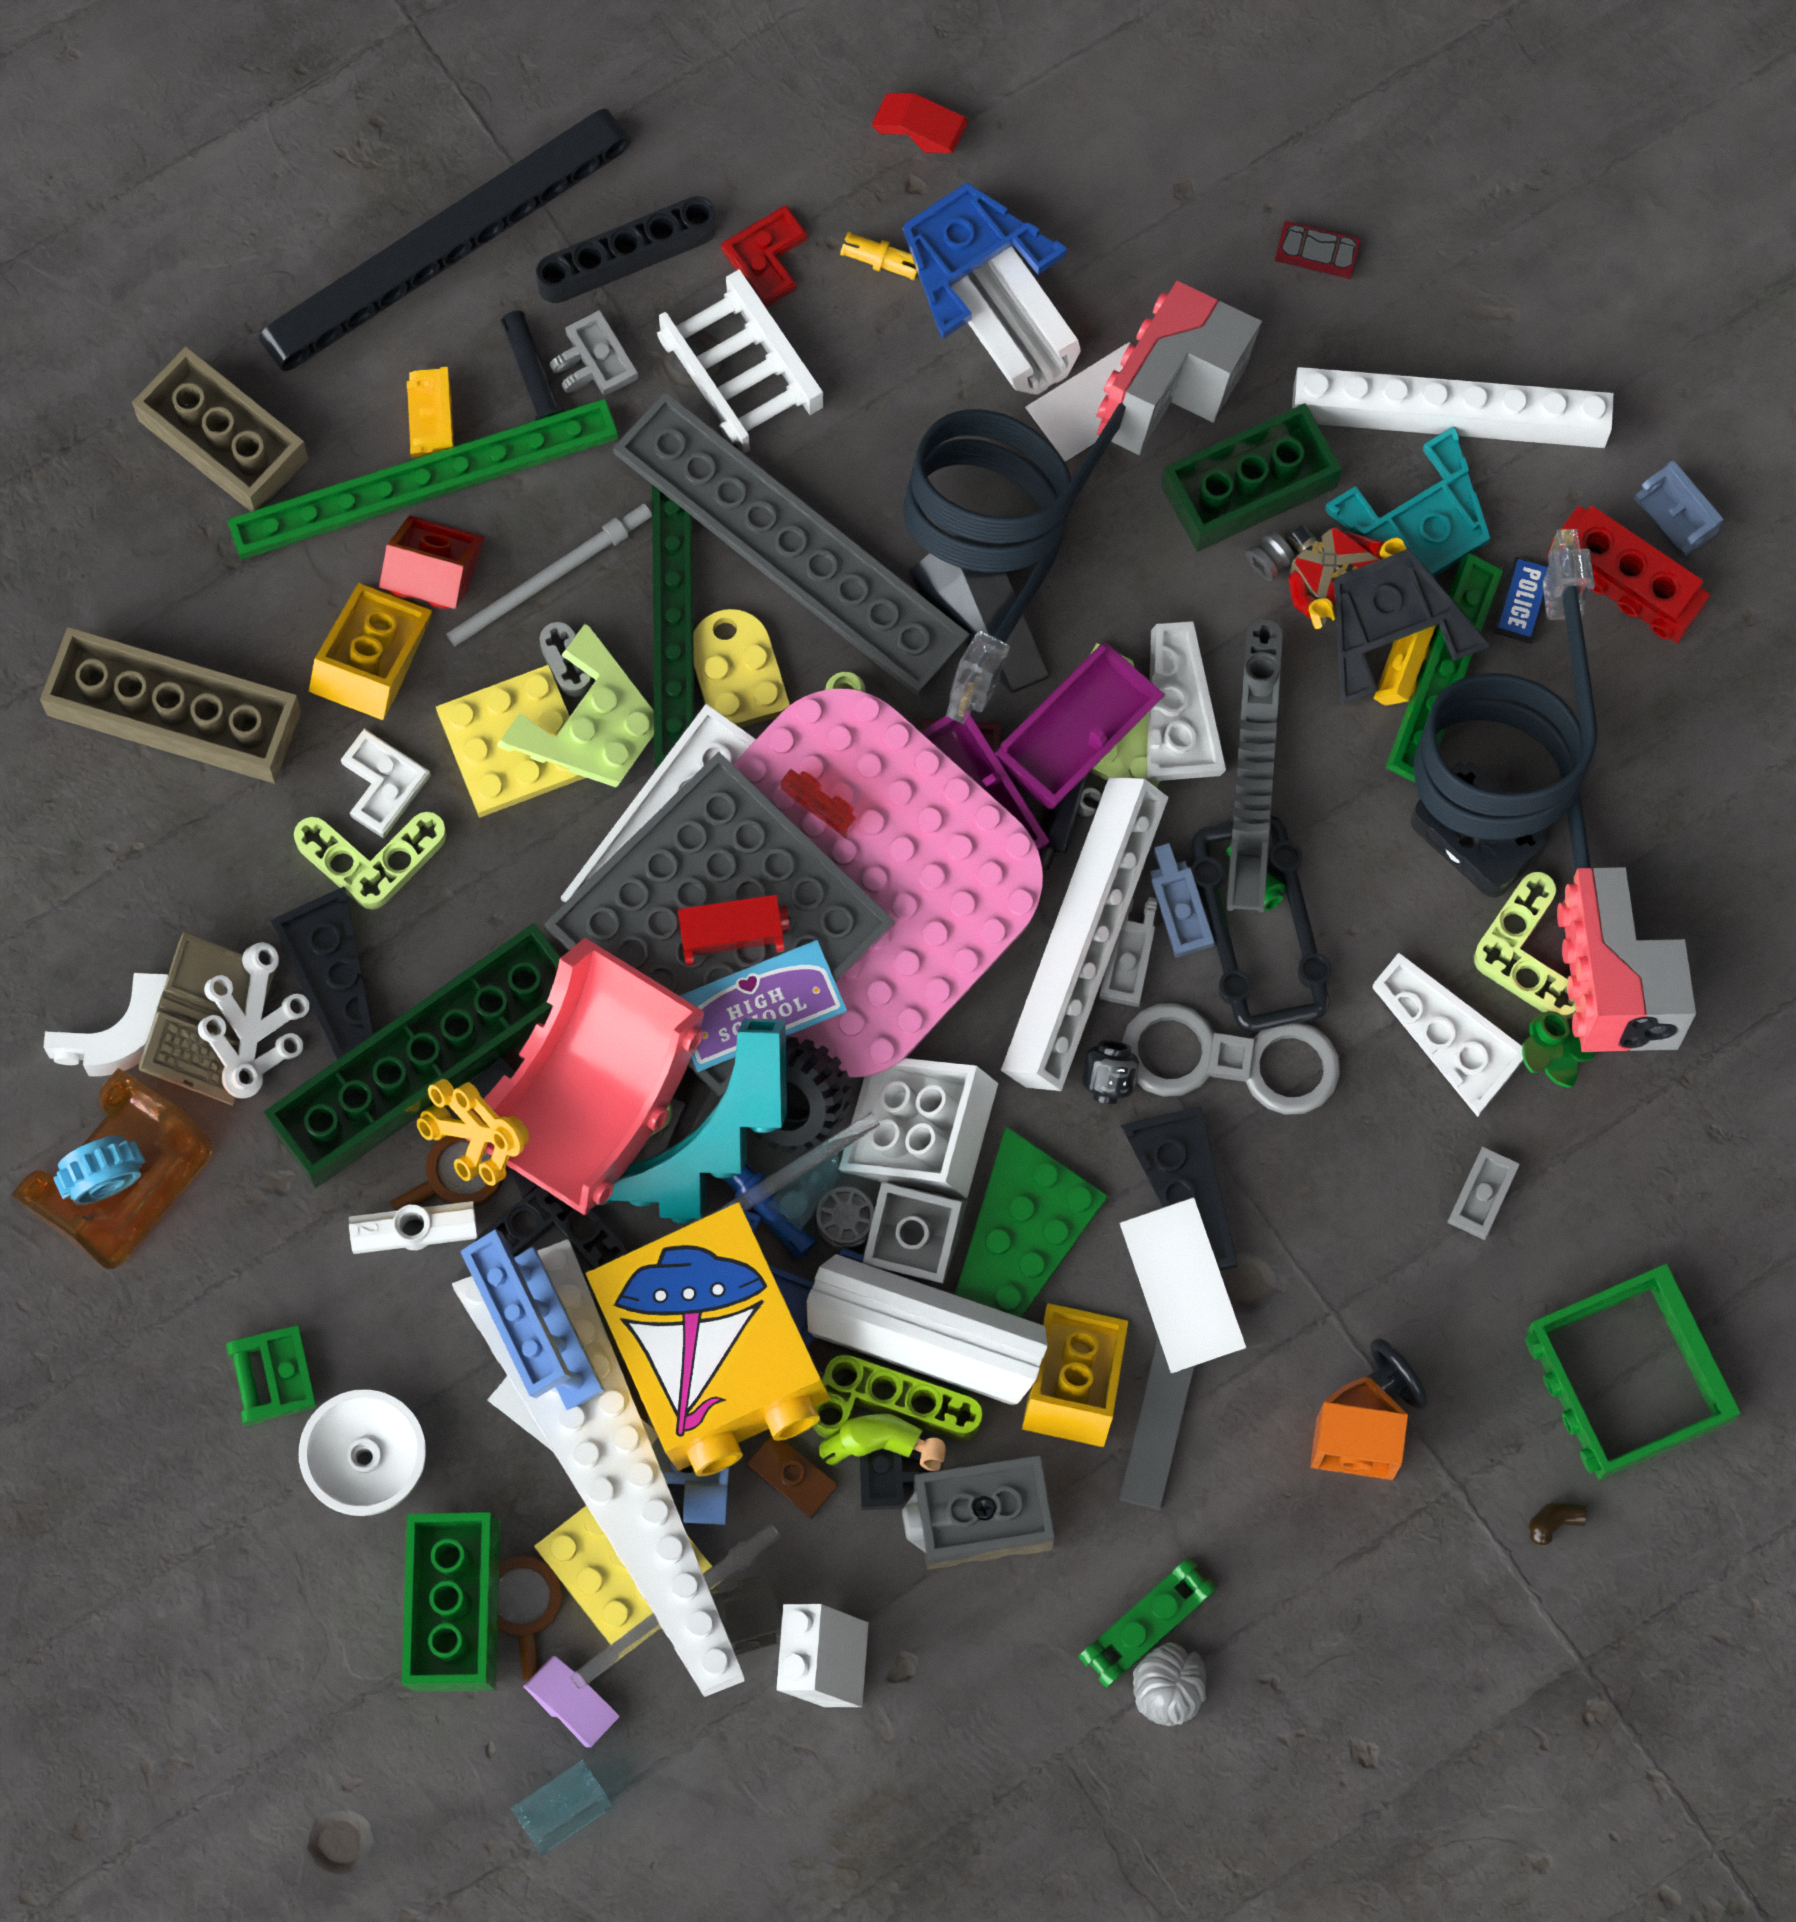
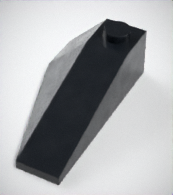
M959 535L954 536L967 542L993 546L992 543L971 540ZM929 553L910 569L913 581L922 597L970 634L966 644L980 660L1017 600L1006 572L968 570L946 563ZM1024 615L1021 616L989 669L1011 693L1043 681L1049 676Z

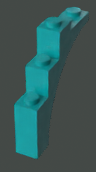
M743 1019L737 1033L736 1058L730 1082L716 1108L696 1130L675 1146L646 1160L631 1163L614 1184V1190L610 1198L603 1205L610 1204L613 1201H630V1204L634 1206H649L654 1204V1202H659L660 1218H671L676 1223H690L696 1219H701L707 1206L706 1173H711L716 1178H729L736 1174H741L747 1160L746 1127H751L753 1131L761 1133L782 1128L787 1115L785 1019Z

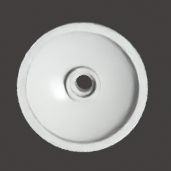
M375 1390L348 1391L323 1403L306 1423L299 1443L300 1469L311 1492L329 1508L353 1516L379 1514L401 1503L419 1482L426 1461L425 1438L415 1415L395 1397ZM362 1452H370L373 1455L372 1461L367 1465L358 1463V1456Z

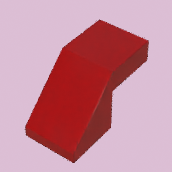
M887 93L871 125L879 134L908 135L925 153H953L969 121L964 116L915 93Z

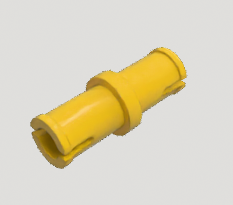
M850 231L847 232L845 242L859 248L843 244L840 255L873 265V270L880 272L881 269H885L908 277L910 280H915L917 269L903 265V263L915 266L910 253L890 247V242L882 240L879 243L853 234Z

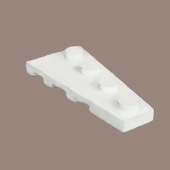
M1194 622L1156 624L1151 630L1150 682L1161 690L1165 696L1148 713L1146 780L1153 782L1221 776L1226 771Z
M1400 953L1395 956L1374 982L1372 988L1476 1116L1479 1117L1523 1062L1522 1046Z

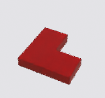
M785 204L721 243V250L735 270L740 269L765 308L796 290V282L778 257L807 240V233Z

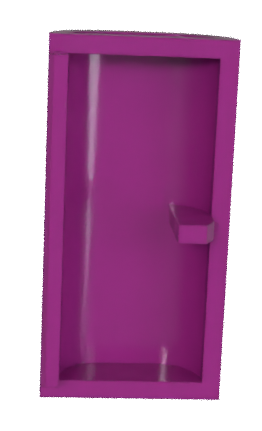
M1105 642L1103 645H1099L1001 744L995 755L1006 773L1021 788L1043 806L1053 809L1165 694Z
M959 708L922 730L921 733L1025 827L1032 837L1038 852L1048 845V838L967 710L961 716L958 714Z

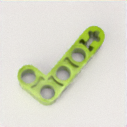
M840 1355L829 1362L822 1378V1382L831 1400L815 1408L818 1415L826 1408H835L840 1411L842 1418L835 1425H826L819 1420L813 1426L818 1435L827 1439L840 1432L843 1422L852 1418L855 1406H859L879 1414H892L916 1427L957 1441H967L974 1438L980 1431L982 1410L976 1400L966 1395L853 1356ZM849 1369L855 1374L856 1380L849 1386H840L835 1383L833 1376L838 1370ZM879 1383H889L894 1387L896 1393L890 1399L880 1400L874 1396L872 1390ZM917 1397H929L935 1403V1408L930 1413L921 1414L914 1410L912 1402ZM942 1403L948 1404L944 1421L938 1420L941 1416ZM962 1411H967L970 1413V1421H966L964 1427L956 1425L957 1417L955 1416H960Z

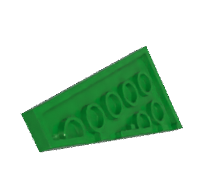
M1006 1127L955 1295L1023 1318L1104 1205L1108 1196ZM943 1382L957 1393L967 1396L970 1392L969 1390Z

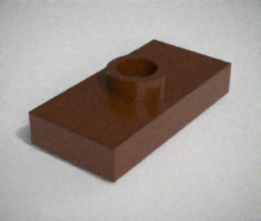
M772 1435L769 1436L746 1464L752 1472L810 1519L814 1517L838 1488V1484L784 1440H774Z

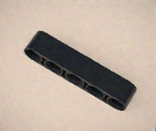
M690 197L544 257L536 268L539 294L550 303H561L706 244L714 237L716 232L714 205L705 197ZM694 217H703L707 219V221L702 224H693L690 222V220ZM661 231L671 234L665 239L654 237V234ZM623 246L635 248L633 252L628 254L618 251ZM590 260L600 263L591 269L582 266L583 263ZM553 275L563 277V280L558 283L546 281L548 277Z

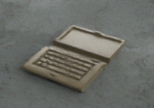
M187 932L182 933L143 1050L139 1071L233 1106L236 1097L227 1092L222 1082V1073L225 1066L210 1043L200 1037L198 1025L202 1019L208 1016H220L226 1023L224 1036L238 1054L240 1039L216 1002L211 1001L206 996L205 984L209 979L218 975L228 977L233 985L231 995L244 1013L251 975L243 967V954ZM275 970L268 975L264 1004ZM215 982L213 986L214 991L222 996L224 987L221 983ZM209 1021L207 1023V1030L211 1035H216L217 1026ZM241 1070L239 1072L240 1081L242 1079L244 1070Z

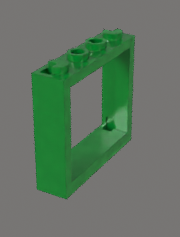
M1667 1264L1531 1322L1526 1331L1528 1336L1525 1337V1343L1528 1351L1534 1360L1540 1359L1546 1371V1374L1543 1375L1545 1386L1553 1398L1558 1396L1565 1410L1561 1412L1563 1423L1570 1435H1577L1583 1448L1579 1452L1581 1460L1589 1473L1595 1472L1598 1481L1729 1425L1741 1414ZM1651 1291L1712 1416L1608 1461L1547 1335Z

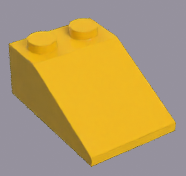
M358 583L314 659L308 692L384 720L398 695L429 623L432 610Z
M1047 1303L1042 1325L1046 1328L1048 1346L1044 1358H1042L1036 1381L1028 1392L1022 1430L1104 1447L1114 1413L1128 1320Z

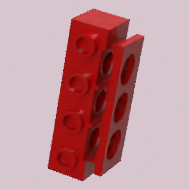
M1578 505L1551 541L1547 556L1551 558L1552 563L1558 568L1557 564L1561 557L1560 552L1563 549L1562 546H1564L1563 543L1566 536H1572L1575 555V575L1584 580L1586 587L1595 594H1604L1615 601L1618 608L1626 615L1633 618L1638 617L1649 624L1651 630L1662 639H1671L1678 644L1704 610L1711 595L1701 588L1704 582L1702 579L1592 505L1588 510ZM1590 550H1594V551L1598 552L1599 554H1595V553L1591 552ZM1656 595H1661V596H1663L1665 599H1662V598H1660V597H1657Z

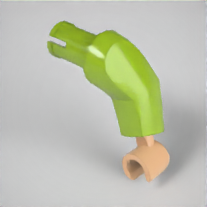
M874 1414L855 1417L843 1422L838 1434L820 1443L819 1452L822 1459L835 1453L834 1456L826 1460V1463L836 1465L850 1455L860 1457L880 1449L910 1457L914 1449L921 1452L920 1465L930 1471H938L941 1468V1462H944L946 1447L939 1438H928L925 1441L920 1439L919 1437L923 1430L892 1414Z

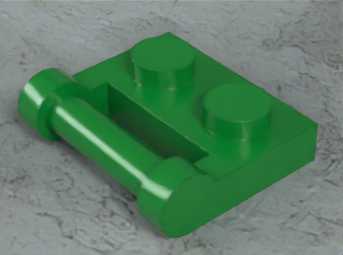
M298 1325L237 1339L226 1344L228 1357L233 1358L244 1408L240 1412L244 1426L257 1425L270 1419L317 1408ZM256 1351H261L272 1403L260 1405L249 1356V1354Z

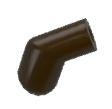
M1560 1503L1547 1504L1530 1520L1531 1541L1538 1545H1547L1552 1541V1533L1561 1525L1585 1526L1586 1506Z

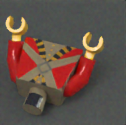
M1301 525L1287 539V542L1299 554L1292 561L1290 577L1288 579L1292 605L1312 620L1315 629L1322 628V623L1326 625L1329 621L1336 620L1334 578L1406 550L1407 548L1403 540L1391 538L1384 542L1349 531L1342 532L1335 527L1317 539L1305 525Z

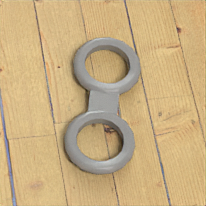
M1159 1003L1140 1011L1127 1025L1121 1041L1131 1047V1052L1139 1060L1136 1083L1145 1091L1162 1097L1183 1096L1200 1088L1209 1077L1246 1082L1252 1096L1267 1109L1284 1115L1305 1114L1322 1106L1334 1093L1340 1077L1339 1056L1331 1040L1316 1027L1303 1022L1261 1030L1252 1039L1214 1033L1209 1021L1195 1009L1178 1003ZM1174 1020L1187 1025L1196 1033L1201 1043L1202 1056L1199 1064L1190 1074L1179 1079H1164L1153 1075L1144 1067L1138 1055V1042L1144 1031L1157 1022ZM1295 1038L1312 1046L1319 1054L1323 1064V1076L1318 1086L1312 1092L1301 1097H1286L1270 1089L1260 1074V1059L1262 1053L1270 1044L1281 1039Z

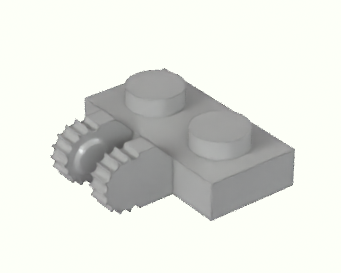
M600 310L565 327L566 335L574 347L555 357L549 364L554 373H561L570 369L580 360L586 366L564 379L561 386L566 393H573L594 380L605 397L638 380V372Z

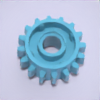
M112 1135L85 1144L66 1155L58 1163L60 1170L53 1179L63 1199L70 1197V1200H73L76 1205H87L107 1199L133 1185L141 1177L139 1170L146 1161L136 1141L130 1143L129 1140H125L123 1135Z

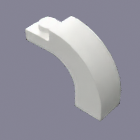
M134 973L129 1008L117 1024L105 1031L92 1034L45 1031L44 1049L49 1058L54 1059L55 1063L62 1065H77L79 1060H83V1066L88 1076L112 1075L139 1064L168 975Z

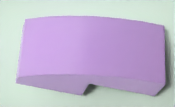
M551 1656L523 1686L551 1717H558L585 1747H592L620 1717L584 1680L556 1656Z

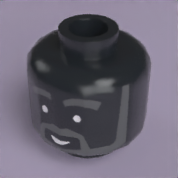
M1112 1040L1100 1041L1098 1046L1092 1047L1086 1054L1082 1084L1086 1090L1094 1094V1100L1105 1104H1116L1118 1098L1128 1097L1133 1093L1139 1060L1131 1052V1047L1125 1043Z

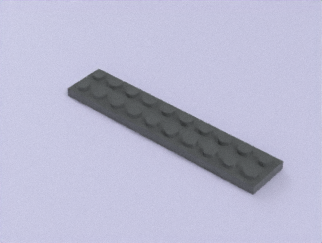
M664 392L613 447V453L917 697L969 639V633L668 393Z

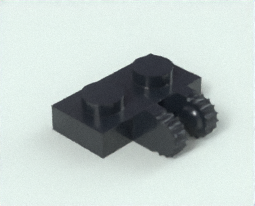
M880 1449L865 1456H860L861 1510L903 1509V1485L914 1486L915 1475L930 1473V1471L902 1472V1459L920 1461L921 1452L913 1449L910 1457H906L889 1450Z

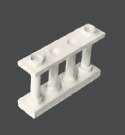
M739 269L726 276L727 292L724 294V299L675 326L666 311L660 314V331L657 332V335L668 353L671 351L675 352L722 422L719 427L724 438L732 445L736 443L740 451L745 454L750 451L749 434L747 433L749 430L794 404L798 407L803 405L808 414L812 415L823 408V391ZM731 312L734 314L740 312L747 322L745 329L696 357L685 339ZM751 343L755 345L761 343L768 353L765 356L766 360L717 388L706 372V369ZM772 374L777 376L783 375L789 384L786 386L787 391L740 418L736 417L726 402Z

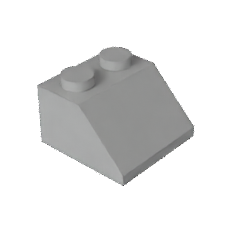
M889 1181L881 1182L862 1263L944 1283L958 1243L968 1200Z

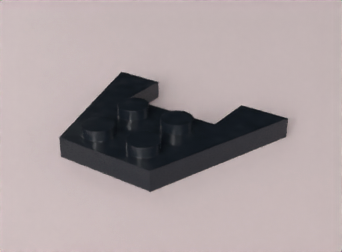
M1411 548L1334 578L1340 705L1379 690L1365 652L1439 624L1453 661L1492 646Z

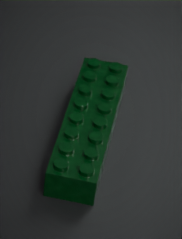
M532 923L263 1111L268 1125L315 1189L420 1116L424 1110L433 1106L434 1103L428 1093L430 1085L440 1079H446L455 1090L487 1069L497 1059L504 1057L528 1040L536 1024L542 1023L545 1025L553 1008V1005L548 1003L547 1000L555 981L560 956L535 923Z

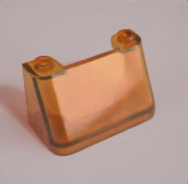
M120 1068L116 1069L100 1089L98 1097L99 1106L107 1116L83 1145L112 1135H123L125 1140H129L130 1143L136 1141L146 1163L141 1165L142 1168L139 1170L141 1177L138 1181L107 1199L87 1205H76L73 1200H70V1197L67 1199L62 1198L51 1174L44 1170H36L27 1175L11 1194L23 1207L106 1269L117 1268L127 1260L206 1165L212 1152L210 1139L180 1107Z

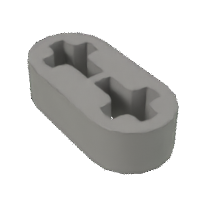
M550 623L544 627L540 634L539 640L542 654L547 665L550 667L560 691L571 697L581 696L591 687L592 677L560 655L555 645H551V637L558 635L561 640L566 639L564 641L566 650L576 635L572 628L565 623ZM571 663L577 674L582 673L580 675V683L574 684L571 679L566 680L568 675L565 665Z

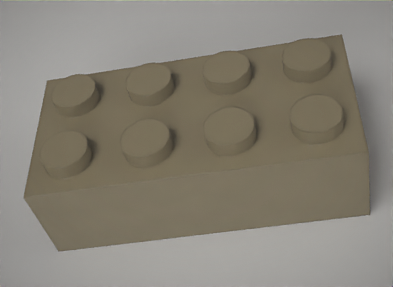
M186 346L132 401L140 423L250 512L263 508L309 460L305 443L301 438Z

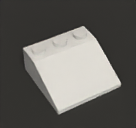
M905 1058L899 1064L883 1073L867 1078L864 1077L839 1170L843 1173L879 1182L889 1181L955 1198L967 1199L998 1083L975 1065Z

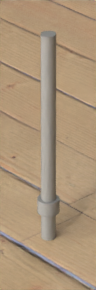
M642 504L618 520L615 517L602 526L603 531L446 633L448 639L456 647L610 544L618 545L629 537L628 533L652 517L651 511L645 504Z

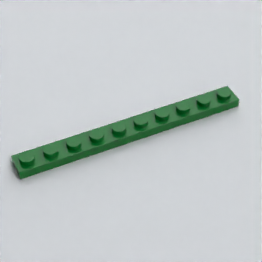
M602 399L227 519L241 561L617 440L618 433L606 400Z

